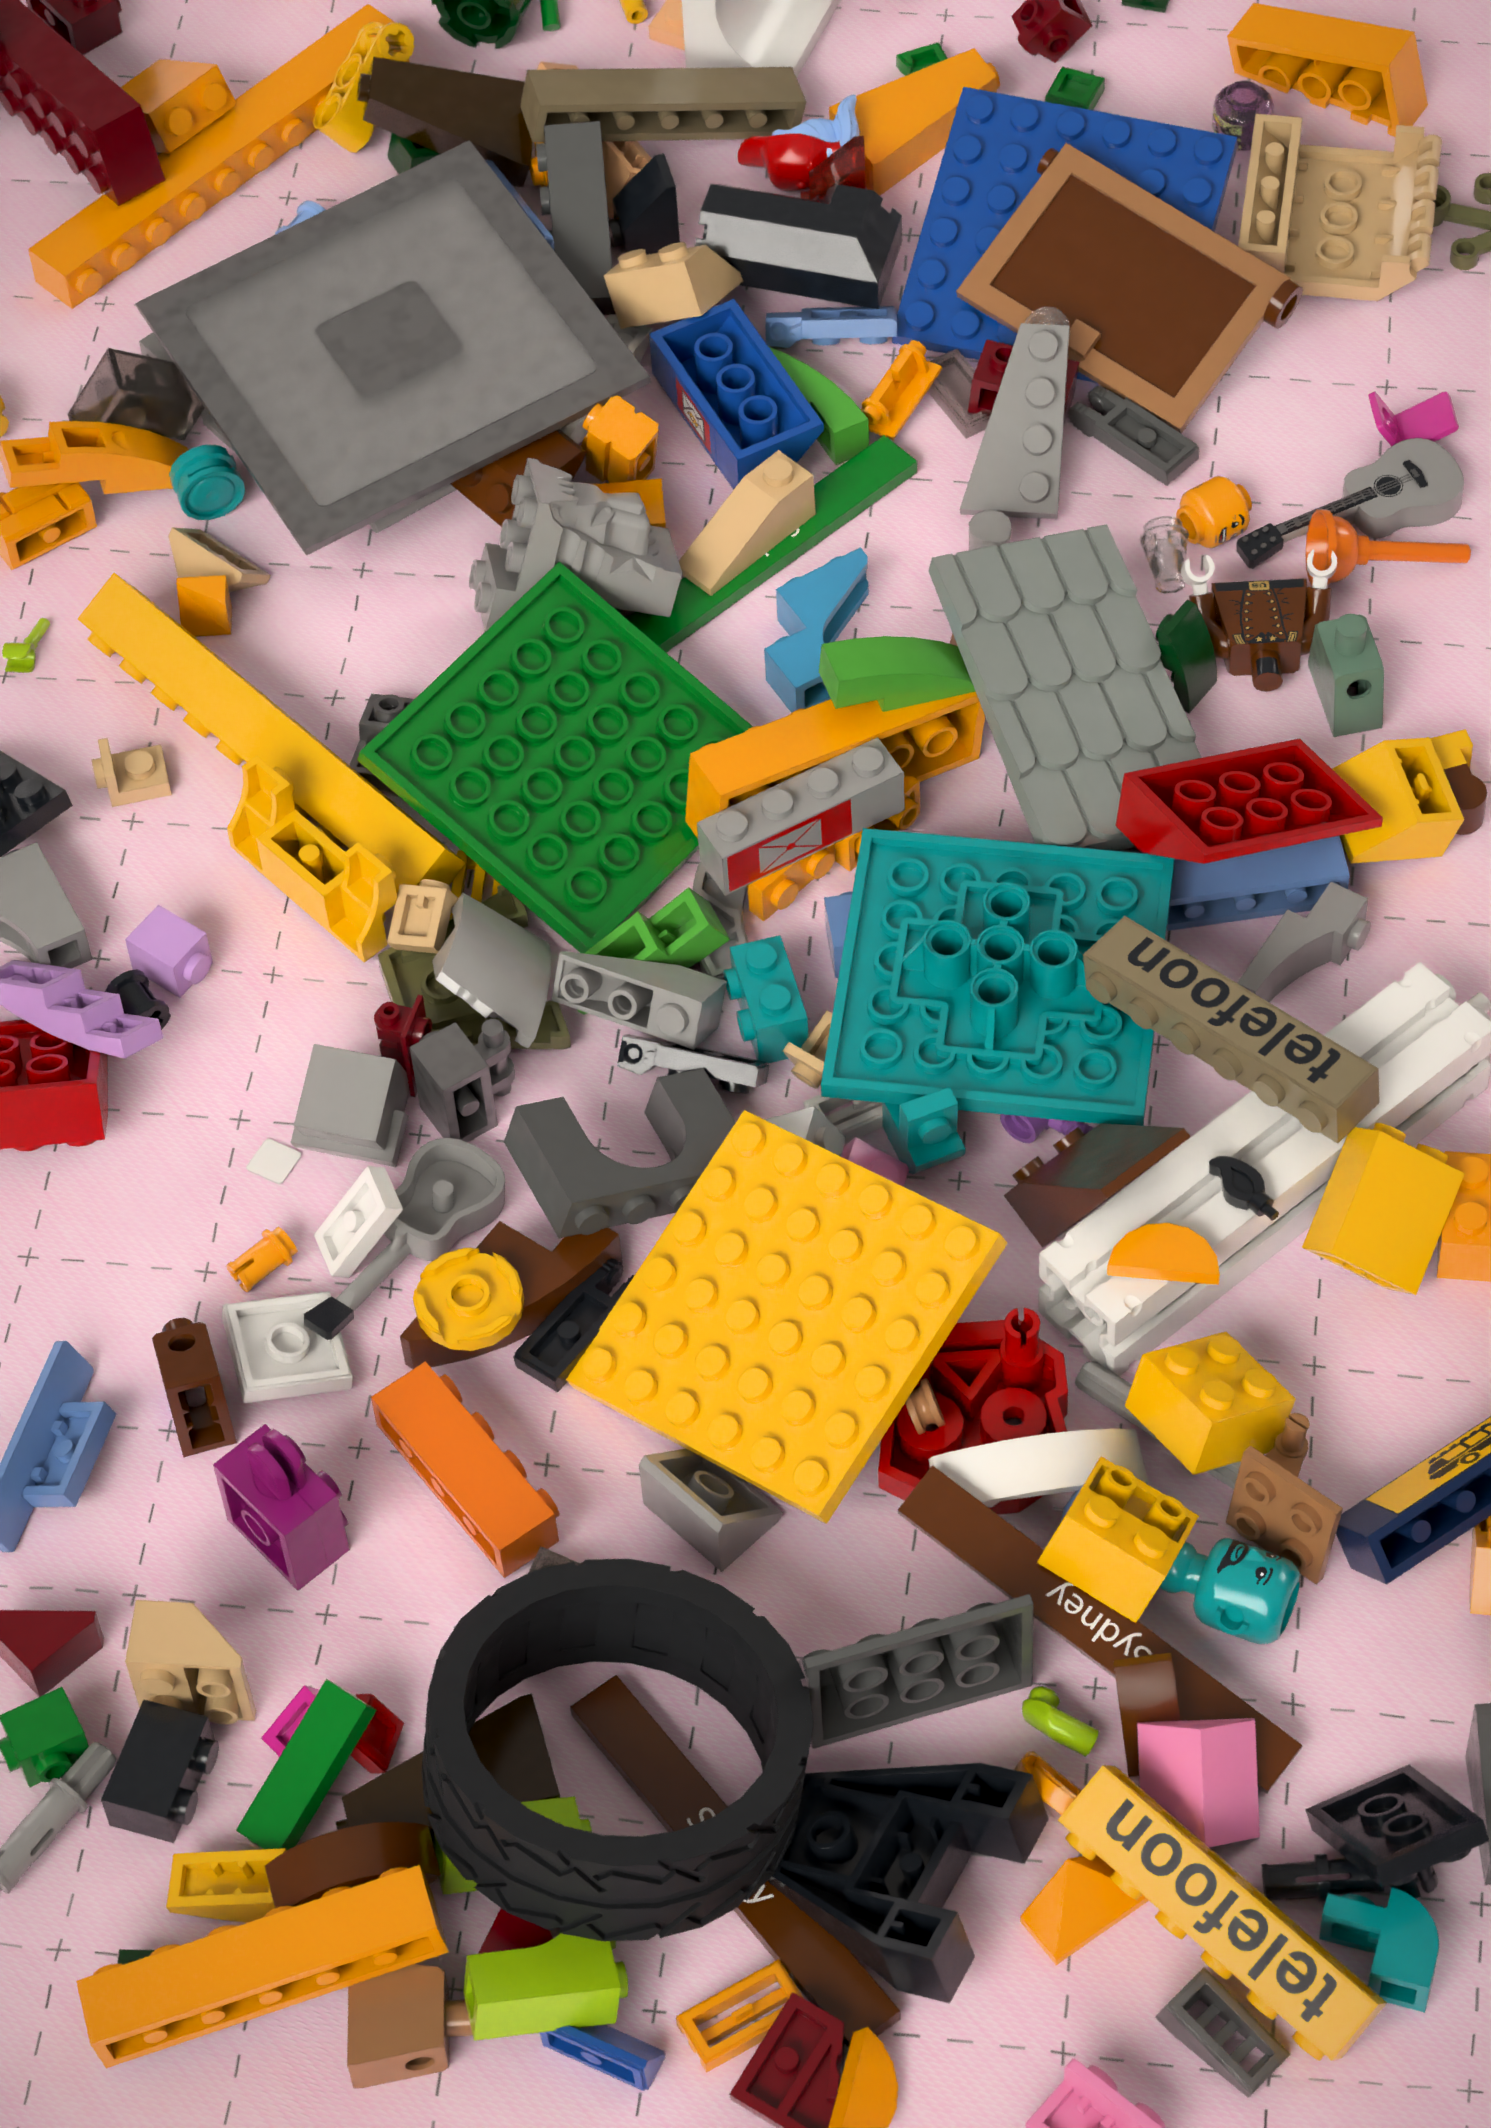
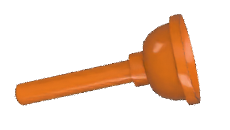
M1317 509L1313 513L1306 537V570L1308 554L1313 549L1314 559L1312 564L1319 571H1325L1331 566L1332 551H1334L1337 557V568L1334 575L1328 579V585L1345 579L1355 569L1356 565H1366L1369 560L1467 563L1471 557V549L1468 544L1370 541L1366 535H1357L1355 528L1349 521L1333 516L1331 511L1326 509ZM1307 571L1308 580L1312 586L1313 577Z

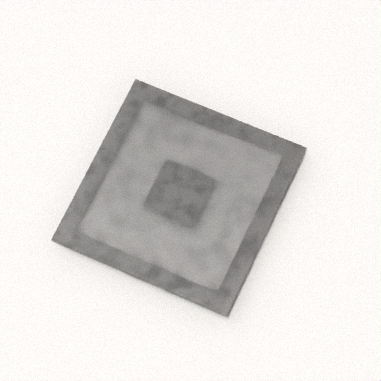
M470 140L136 302L137 309L306 556L586 416L596 404L604 406L611 397L616 395L623 397L651 383L649 374Z

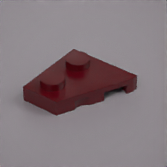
M792 1992L730 2092V2099L776 2128H829L841 2081L845 2035L844 2022Z

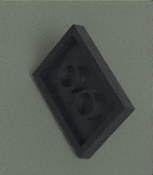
M0 751L1 857L73 806L65 789Z
M1411 1765L1404 1766L1305 1809L1311 1830L1382 1888L1389 1885L1390 1890L1392 1887L1400 1889L1415 1899L1421 1897L1416 1883L1419 1880L1422 1890L1427 1894L1437 1887L1438 1879L1435 1870L1432 1868L1433 1865L1440 1862L1448 1863L1463 1859L1471 1852L1472 1848L1489 1841L1482 1818Z

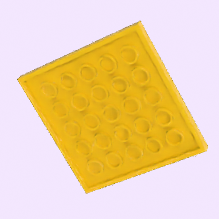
M744 1110L599 1328V1333L566 1378V1381L581 1393L827 1524L1008 1243L1000 1233Z

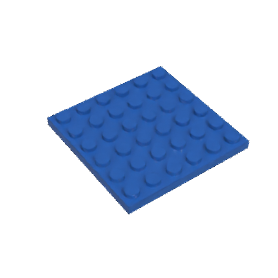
M963 87L898 309L897 337H892L893 344H909L911 340H916L923 344L926 350L975 360L980 359L986 339L1014 345L1017 333L958 298L956 291L1042 176L1037 172V168L1043 155L1050 148L1059 152L1065 143L1071 145L1215 232L1238 147L1237 137ZM1078 372L1077 379L1096 383Z

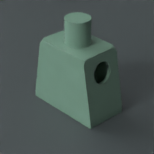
M1345 614L1339 619L1318 623L1314 628L1308 667L1333 737L1382 728L1384 668L1366 617L1357 614ZM1350 684L1351 687L1357 686V696L1347 693V688Z

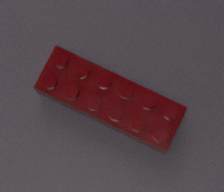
M0 0V100L8 114L12 117L15 115L20 117L27 130L33 136L39 134L54 155L60 153L75 174L82 173L87 177L97 194H106L118 206L163 182L165 176L141 105L20 0Z

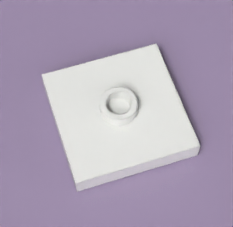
M330 1291L223 1305L222 1320L243 1403L352 1388L353 1376L341 1331L332 1340H326L304 1326V1313L331 1297Z

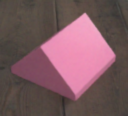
M1254 1718L1137 1722L1139 1787L1208 1847L1260 1837Z

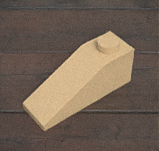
M779 450L742 478L681 557L679 564L682 575L708 595L712 596L816 515L813 474Z

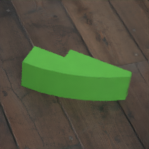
M769 347L824 423V431L817 440L835 466L850 460L868 447L869 419L856 403L836 384L809 365L784 352Z
M892 636L854 638L821 644L818 672L835 709L877 700L882 712L975 692L959 648L956 645L915 637Z
M688 887L650 918L637 911L584 954L674 964L689 968L728 942L730 938L710 902ZM578 1010V1012H580L583 1015L588 1014L586 1012Z

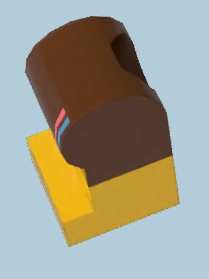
M1466 729L1430 738L1464 817V821L1456 833L1459 835L1471 834L1482 826L1487 799L1485 784L1481 779L1472 775L1470 771L1473 743Z

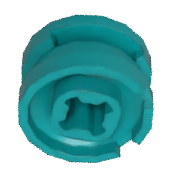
M201 445L186 451L172 464L169 473L171 485L177 494L182 511L188 517L197 520L216 519L234 510L243 500L245 494L244 481L241 474L237 471L233 455L230 456L226 448L218 445Z

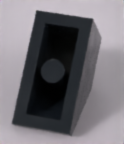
M655 155L612 199L614 219L609 220L610 241L613 248L620 246L623 254L637 249H645L646 255L658 253L665 246L680 242L676 185L665 155Z

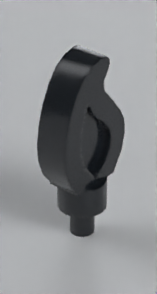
M1218 1156L1209 1161V1173L1221 1179L1224 1199L1230 1205L1243 1210L1251 1209L1257 1216L1266 1215L1272 1221L1278 1217L1279 1212L1272 1207L1274 1201L1265 1193L1264 1180L1255 1168L1239 1159L1228 1156Z

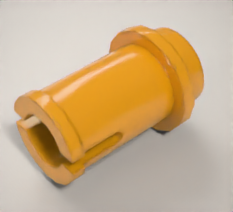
M276 1227L273 1231L265 1229L261 1233L263 1238L233 1262L230 1261L226 1265L228 1272L237 1283L239 1280L242 1282L239 1285L245 1292L248 1293L252 1290L253 1286L280 1265L289 1266L292 1264L291 1257L298 1250L282 1228Z

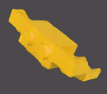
M256 755L242 766L243 788L235 814L227 827L230 846L365 963L388 945L384 922L386 921L384 913L396 904L397 899L394 882L396 872L393 866L383 855L379 853L373 855L359 842L347 851L342 850L323 830L315 827L295 809L292 795L295 789L289 776L279 767L272 769Z

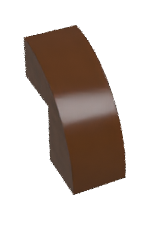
M410 1822L369 1823L332 1831L314 1837L285 1851L265 1865L275 1908L281 1906L296 1907L321 1898L325 1892L333 1888H352L376 1880L385 1871L398 1867L411 1868L420 1865L429 1885L441 1876L428 1825Z

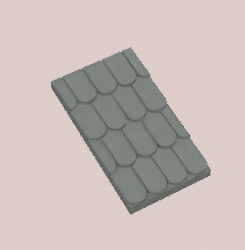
M1107 524L1090 527L1087 530L1079 529L1048 535L1041 539L1037 537L1000 544L999 547L995 545L958 552L956 555L947 554L932 557L928 571L952 630L949 644L956 645L959 648L1035 844L1111 851L1136 847L1115 826L1124 773L1202 757L1194 742L1196 738L1195 732L1160 659V647L1136 598L1138 590Z

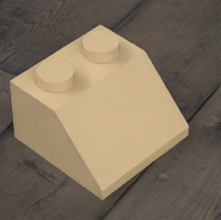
M685 242L665 246L658 253L646 255L645 249L627 252L619 256V263L603 275L621 329L702 316L743 282L741 273L708 246L701 245L687 248Z

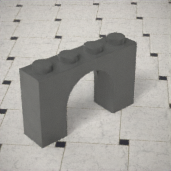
M704 1068L657 1077L644 1113L671 1159V1162L657 1167L641 1168L628 1166L616 1162L601 1153L587 1138L564 1097L516 1106L504 1143L558 1238L577 1234L590 1235L604 1228L627 1223L639 1224L647 1219L678 1211L736 1123Z

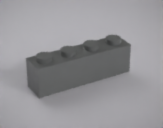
M600 121L544 125L545 143H536L538 171L548 172L549 186L540 187L542 216L551 215L552 230L548 231L553 236L554 251L603 315H616L603 276L613 267Z

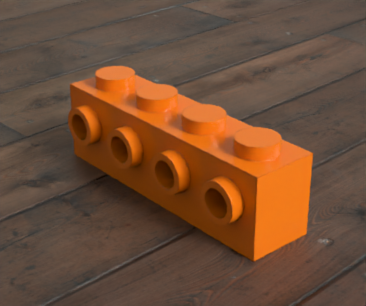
M425 1361L371 1396L376 1425L504 1578L559 1542L556 1518L560 1516V1513L551 1496L543 1488L537 1491L533 1489L525 1479L527 1474L518 1457L511 1450H507L504 1453L493 1441L495 1437L487 1421L480 1413L475 1412L471 1415L461 1404L463 1400L458 1388L446 1374L438 1377Z

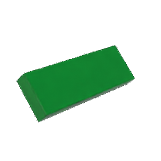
M326 1679L236 1831L262 1849L285 1848L289 1850L295 1847L377 1710L338 1684Z

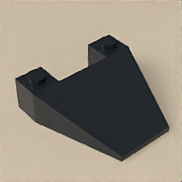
M984 1763L805 1773L792 1842L774 1875L767 1881L897 1991L950 2003L975 1955L958 1912L944 1909L943 1906L973 1852L1025 1864L1049 1818L1032 1774Z

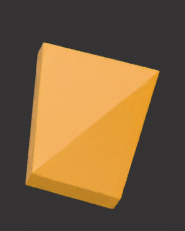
M1098 1855L1093 1861L1084 1856L1068 1858L1020 1916V1922L1055 1965H1058L1149 1901L1143 1895L1138 1900H1135L1122 1891L1110 1879L1111 1874L1115 1870Z

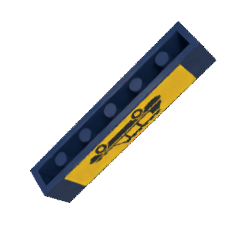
M1491 1416L1341 1514L1336 1535L1351 1569L1387 1585L1491 1516Z

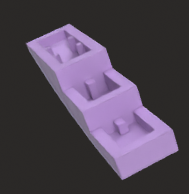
M12 960L0 966V1005L14 1015L53 1036L88 1050L124 1059L163 1039L159 1019L125 1014L119 994L85 989L80 969Z

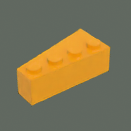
M1253 3L1227 35L1236 74L1284 93H1288L1293 88L1302 92L1310 99L1311 104L1326 109L1330 103L1350 111V119L1364 125H1368L1373 120L1388 126L1387 134L1394 137L1396 125L1413 126L1428 106L1414 31Z

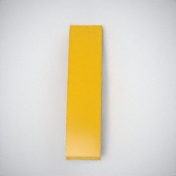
M282 1848L173 1854L166 1908L170 1913L236 1922H251L263 1918L267 1912L275 1908L265 1865L287 1850Z

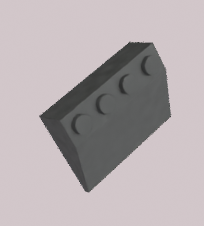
M1030 1594L997 1604H978L962 1614L944 1619H925L909 1629L888 1635L873 1634L862 1638L853 1645L832 1651L817 1650L805 1655L801 1660H798V1664L805 1676L804 1679H800L802 1685L808 1687L814 1720L811 1737L812 1748H818L1032 1686L1034 1604Z

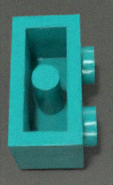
M781 935L730 947L731 968L723 970L724 980L727 981L726 989L729 999H737L741 1009L736 1014L743 1041L751 1040L756 1059L768 1062L767 1064L789 1059L783 1052L787 1043L790 1042L801 1048L809 1037L808 1017Z

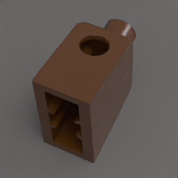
M187 1318L170 1320L164 1325L162 1332L156 1333L153 1336L152 1341L183 1457L237 1443L206 1324L201 1322L193 1324ZM204 1387L207 1401L198 1407L188 1406L185 1392L188 1389Z

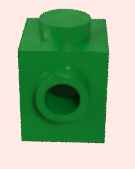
M63 1687L0 1715V1722L6 1736L0 1739V1752L10 1772L21 1769L29 1788L41 1782H50L52 1778L61 1779L89 1747L85 1733Z

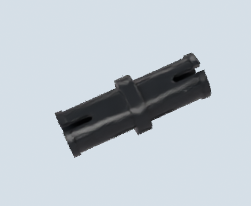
M1327 1854L1314 1855V1861L1268 1865V1863L1261 1864L1264 1896L1270 1901L1273 1899L1318 1897L1319 1902H1326L1328 1893L1343 1895L1373 1891L1378 1893L1384 1892V1887L1382 1888L1347 1858L1327 1859ZM1342 1873L1350 1875L1348 1879L1304 1883H1297L1295 1881L1297 1877Z

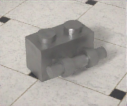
M489 1019L483 1023L482 1032L478 1037V1044L474 1046L455 1022L440 1031L426 1034L418 1043L410 1047L420 1108L443 1138H454L469 1142L498 1126L493 1094L505 1096L510 1093L511 1084L515 1079L514 1064L508 1057L511 1052L510 1036L503 1029V1025L499 1020Z

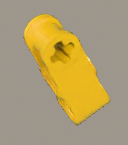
M380 22L364 25L358 32L357 38L345 61L337 70L334 82L325 100L316 111L313 121L314 127L351 153L357 152L365 146L372 136L375 125L363 120L364 102L357 101L360 74L369 73L373 57L402 62L408 61L414 50V37L406 25L401 23H388L384 25Z

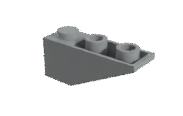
M562 951L559 953L551 1001L694 1050L718 1029L727 981L681 965Z

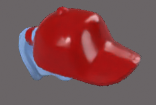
M850 95L839 104L834 120L823 118L809 119L792 129H777L771 136L747 138L740 144L738 149V162L744 166L765 168L773 186L781 191L805 190L818 185L827 177L836 161L852 156L859 146L860 131L855 115L857 96Z

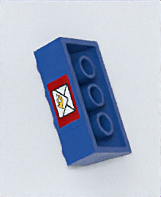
M735 299L712 307L702 316L686 318L649 333L652 374L733 490L744 476L778 450L797 463L824 431L822 420Z

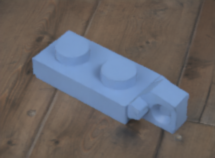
M880 306L879 309L867 307L802 308V312L766 313V343L768 346L790 348L796 341L801 339H812V343L816 345L840 343V338H859V341L864 344L885 343L888 341V337H897V308H894V306Z

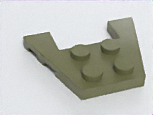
M502 885L497 887V894L481 902L523 928L528 927V917L524 904ZM454 919L449 920L445 941L455 928ZM390 947L378 954L379 968L390 1001L397 1005L412 1008L417 995H423L426 1018L432 1020L431 1032L440 1031L456 1022L474 1046L478 1044V1037L482 1032L483 1023L489 1019H496L502 1023L503 1029L508 1032L511 1049H527L515 1041L517 1036L516 1028L499 1018H485L466 1001L435 980L432 960L436 953L396 950ZM551 1000L546 1001L536 1037L528 1049L570 1048V1034L559 1003Z

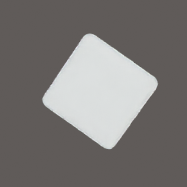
M267 1138L250 1160L246 1169L274 1183L282 1184L300 1159L301 1152Z

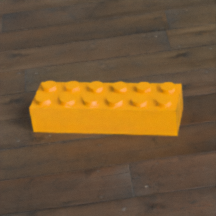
M972 692L882 712L877 700L835 709L832 700L829 699L806 709L795 710L788 716L765 725L751 727L744 733L721 742L707 744L699 750L690 753L685 822L698 838L697 822L877 737L903 770L904 776L912 775L920 782L975 761L980 757L985 715L977 694Z

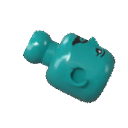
M1220 1539L1213 1546L1208 1556L1198 1553L1192 1544L1185 1541L1160 1588L1169 1593L1185 1591L1194 1594L1193 1610L1196 1617L1203 1624L1252 1643L1269 1644L1280 1638L1289 1622L1298 1596L1301 1574L1298 1567L1291 1560L1235 1539Z

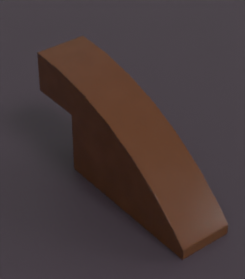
M499 1221L476 1248L479 1249L480 1253H486L493 1256V1253L505 1257L517 1270L524 1293L522 1317L508 1336L495 1345L474 1351L449 1349L432 1341L422 1330L416 1317L400 1335L405 1365L414 1369L426 1361L432 1368L468 1360L506 1347L531 1335L561 1301L578 1285L586 1281L599 1267L601 1268L603 1263H606L611 1258L623 1263L619 1234L610 1228H604L590 1235H572L564 1237L553 1251H550Z

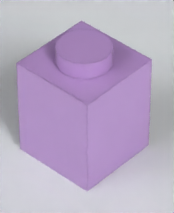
M157 905L125 939L132 969L143 971L149 980L179 998L193 984L201 982L213 964L206 933L160 905Z

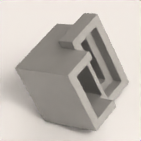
M314 1044L294 1122L291 1144L296 1148L396 1167L409 1117L404 1112L410 1091L407 1072L396 1059Z

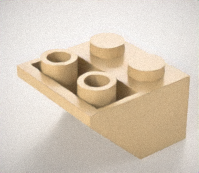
M136 1600L125 1663L139 1707H141L145 1699L207 1716L210 1722L216 1724H233L238 1720L255 1721L256 1708L242 1657L193 1603Z

